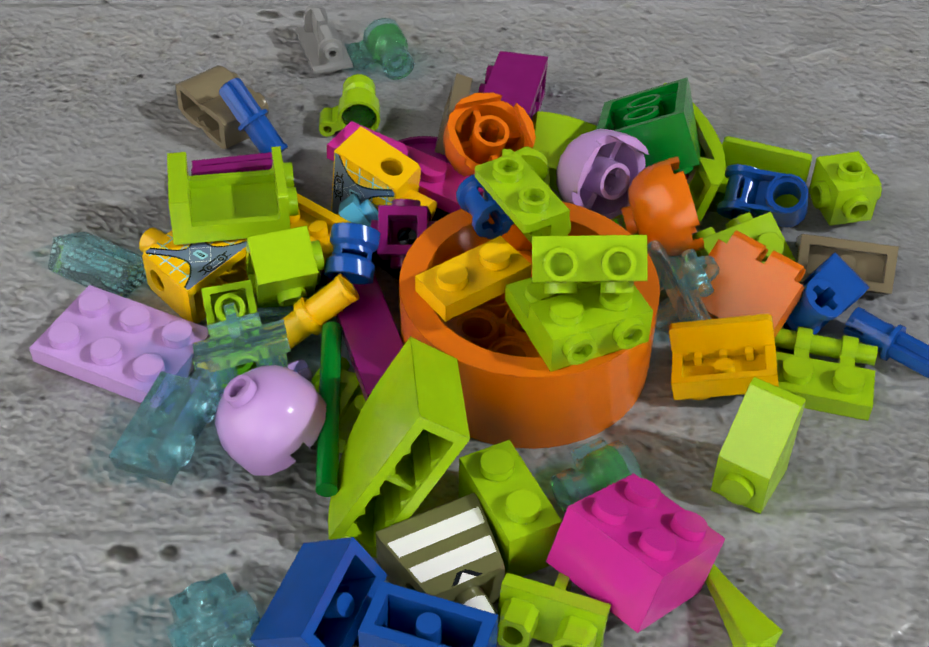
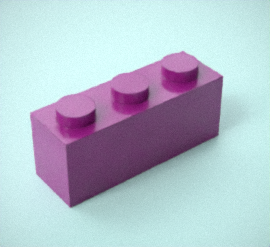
M499 51L494 66H487L485 84H480L478 93L502 95L501 101L507 102L513 107L515 103L519 104L525 109L532 120V116L537 111H540L545 96L548 57Z

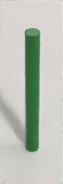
M326 322L323 324L321 331L319 394L326 403V418L317 438L315 491L323 497H331L338 492L342 327L337 322Z

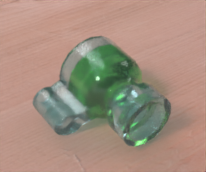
M381 18L373 21L364 31L363 40L358 43H351L346 49L355 69L364 70L369 65L378 63L385 75L392 80H400L407 77L415 65L414 59L408 50L407 38L397 22L390 18Z
M599 437L572 449L571 454L576 469L568 468L552 475L550 482L558 505L566 513L569 505L633 473L642 478V474L635 456L624 442L616 440L607 444L602 437Z

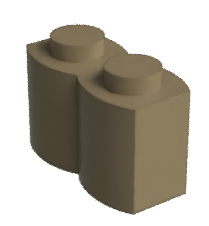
M218 65L175 84L178 107L186 119L194 126L202 128L206 135L220 148L227 149L248 139L249 136L245 130L239 131L238 127L241 124L219 94L220 88L225 83L234 78L240 79V77L236 73H231L225 67ZM246 86L262 110L267 109L269 112L268 104L263 95Z

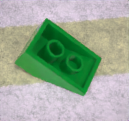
M687 77L604 102L597 129L618 131L636 137L646 146L649 155L644 154L645 167L675 156L679 158L680 164L679 169L674 170L673 173L684 171V174H687L693 170V166L699 165L700 146L691 90Z

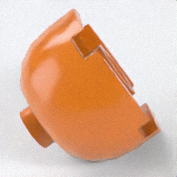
M475 93L462 98L449 115L443 135L445 156L454 170L464 177L475 174V166L502 157V149H511L515 152L527 146L533 148L536 139L534 125L523 107L517 103L513 107L509 103L501 101L502 95L496 93Z
M677 156L656 162L639 172L633 178L628 189L630 206L620 208L627 231L631 235H647V249L657 255L669 257L686 255L704 249L703 237L695 240L692 238V234L697 233L695 226L700 224L684 171L673 173L674 170L679 169L680 160Z

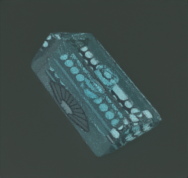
M86 231L53 237L48 267L50 271L85 287L91 285L127 298L147 279L142 256Z

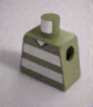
M475 493L376 532L377 564L387 573L386 579L389 583L498 615L492 604L499 601L501 584L505 577V567L480 501Z

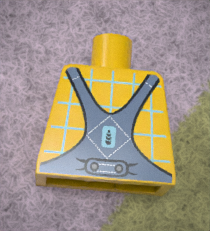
M361 126L334 150L331 212L339 215L340 203L353 193L357 195L361 202L369 199L377 210L378 205H392V200L395 199L421 201L420 206H428L432 218L437 209V201L418 192L421 168L417 162Z
M155 227L146 230L140 238L139 249L143 252L142 259L150 289L185 320L198 324L206 318L201 288L248 280L245 269L247 239L174 245L172 230L166 234Z

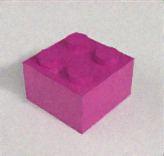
M633 473L568 506L546 562L557 571L568 576L571 582L593 599L611 604L610 612L635 632L639 633L700 593L726 538L710 528L700 515L683 509L662 494L656 484Z

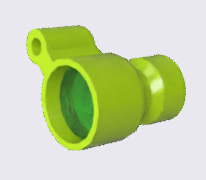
M355 74L345 80L339 104L333 108H324L320 112L319 132L321 135L326 137L332 136L351 121L373 131L377 130L380 123V104L376 97L375 84L371 78L366 75Z

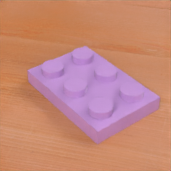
M89 285L29 349L33 362L161 410L210 351V335L208 327Z

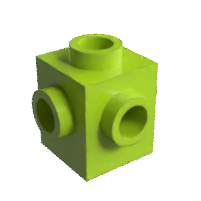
M857 151L817 157L808 192L811 195L814 207L820 210L828 225L833 226L871 220L876 202L881 197L882 186L879 177L872 172L860 152Z

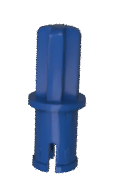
M234 78L220 88V96L241 124L238 127L239 131L245 130L260 153L271 152V147L281 146V152L288 148V145L284 143L267 118L268 110H262L241 79Z
M861 307L853 311L846 322L847 326L844 328L843 334L858 337L859 341L864 344L878 346L881 359L887 361L889 358H892L929 378L928 344L907 334L906 327L901 324L895 327L875 317V315Z

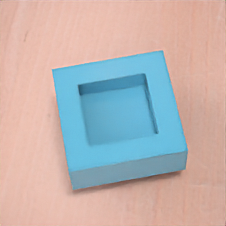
M355 193L339 205V215L352 223L371 227V220H378V210L369 199L361 202Z

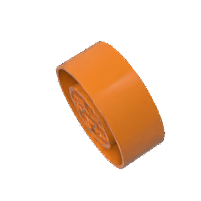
M563 202L570 210L571 231L568 236L631 235L622 226L597 212ZM463 209L446 215L427 228L408 250L400 271L401 340L404 345L411 336L458 360L470 438L493 445L510 439L515 448L525 449L568 445L587 439L611 427L633 407L642 393L648 376L660 298L658 274L648 253V281H634V285L653 309L649 341L631 349H622L590 359L579 365H571L550 372L505 301V293L445 322L415 291L416 275L492 240L477 235L472 226V215ZM489 214L488 221L490 222V224H494L495 222ZM513 224L510 230L501 237L532 264V244L518 227Z

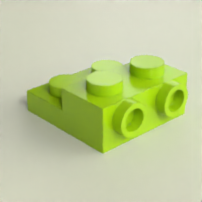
M647 235L532 236V283L544 282V293H577V282H600V293H634V281H648Z
M532 277L506 284L505 301L550 372L571 365H579L590 359L622 349H631L649 341L653 309L635 285L634 293H600V282H577V293H544V282L532 283Z

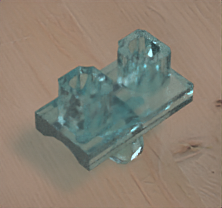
M658 240L647 245V253L656 268L660 292L665 289L668 295L667 299L659 303L656 327L669 335V325L671 323L711 319L701 297H707L714 292L711 281L716 278L720 270L714 257H698L694 249L684 251L681 256H669Z
M234 302L224 305L226 320L207 325L210 339L192 343L194 351L193 365L197 376H205L215 395L223 394L227 384L239 375L236 366L256 361L257 367L277 365L288 368L287 353L291 352L284 319L262 325L259 312L239 317Z

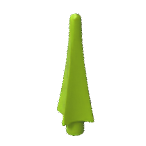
M713 564L705 583L715 601L733 647H776V643L784 631L751 603Z

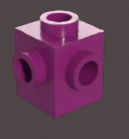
M395 199L392 200V205H378V220H371V227L381 233L377 254L383 261H390V268L401 269L403 260L412 246L401 245L399 242L400 234L405 230H412L416 233L417 239L427 228L436 222L431 221L432 215L428 206H420L421 201Z

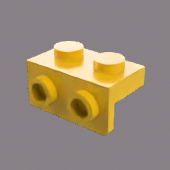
M770 314L677 322L669 325V338L672 350L671 386L674 400H705L711 397L745 395L754 377L779 387L774 328Z

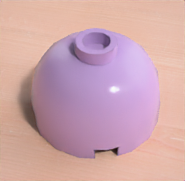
M597 129L579 135L568 144L562 153L556 170V185L563 202L587 208L612 221L617 220L622 216L620 208L630 206L628 189L633 178L646 168L644 154L649 155L646 146L636 137L608 129Z
M277 365L260 366L236 376L227 384L217 407L215 426L222 447L236 463L254 476H270L287 469L296 462L291 454L303 442L309 448L314 444L325 423L326 403L323 397L316 391V388L297 372Z

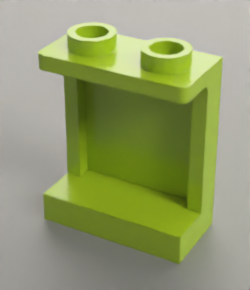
M281 146L271 147L273 166L269 170L189 176L186 152L167 153L168 203L174 245L247 239L250 236L290 229V216L299 215L296 187H294L292 162L283 163Z

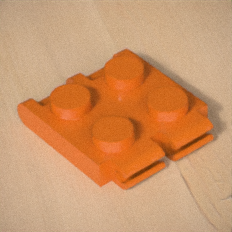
M736 230L727 244L718 239L669 315L668 324L692 321L687 318L688 315L697 320L770 314L773 320L774 337H776L802 297L804 286L799 282L803 278L806 269H804L803 265L775 250L763 264L762 261L768 252L766 246Z

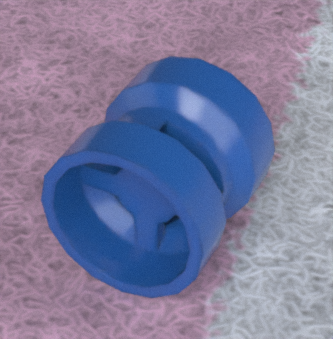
M344 222L333 224L330 234V242L334 246L333 253L326 259L324 275L334 280L335 276L342 274L352 284L365 285L373 283L375 265L371 260L373 252L379 248L381 233L377 229L361 224Z

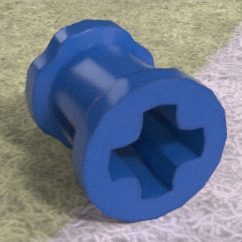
M475 174L466 178L459 185L456 192V200L464 211L472 215V226L478 236L494 239L510 230L514 222L475 178ZM478 188H482L484 190L483 197L478 191ZM489 214L495 222L494 224H490V222L488 221Z

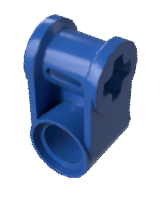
M741 164L727 166L725 177L728 179L724 199L718 203L716 209L719 215L732 220L748 212L751 213L753 218L771 212L777 225L783 228L796 226L805 219L808 210V188L799 176L760 170ZM790 194L795 196L799 202L793 207L783 208L778 206L775 200L779 196Z
M835 252L803 281L804 290L802 297L783 327L784 329L794 331L797 330L798 326L813 329V334H817L830 320L837 318L854 304L870 287Z

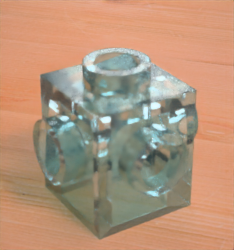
M225 572L207 581L195 582L184 589L183 592L168 598L174 623L166 626L165 629L172 647H256L250 641L254 633L253 626L260 622L256 606L247 590L236 592Z

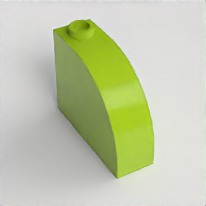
M410 336L366 400L344 447L339 462L338 492L330 497L328 539L354 537L371 557L377 559L376 532L409 519L469 442L470 434L458 360Z

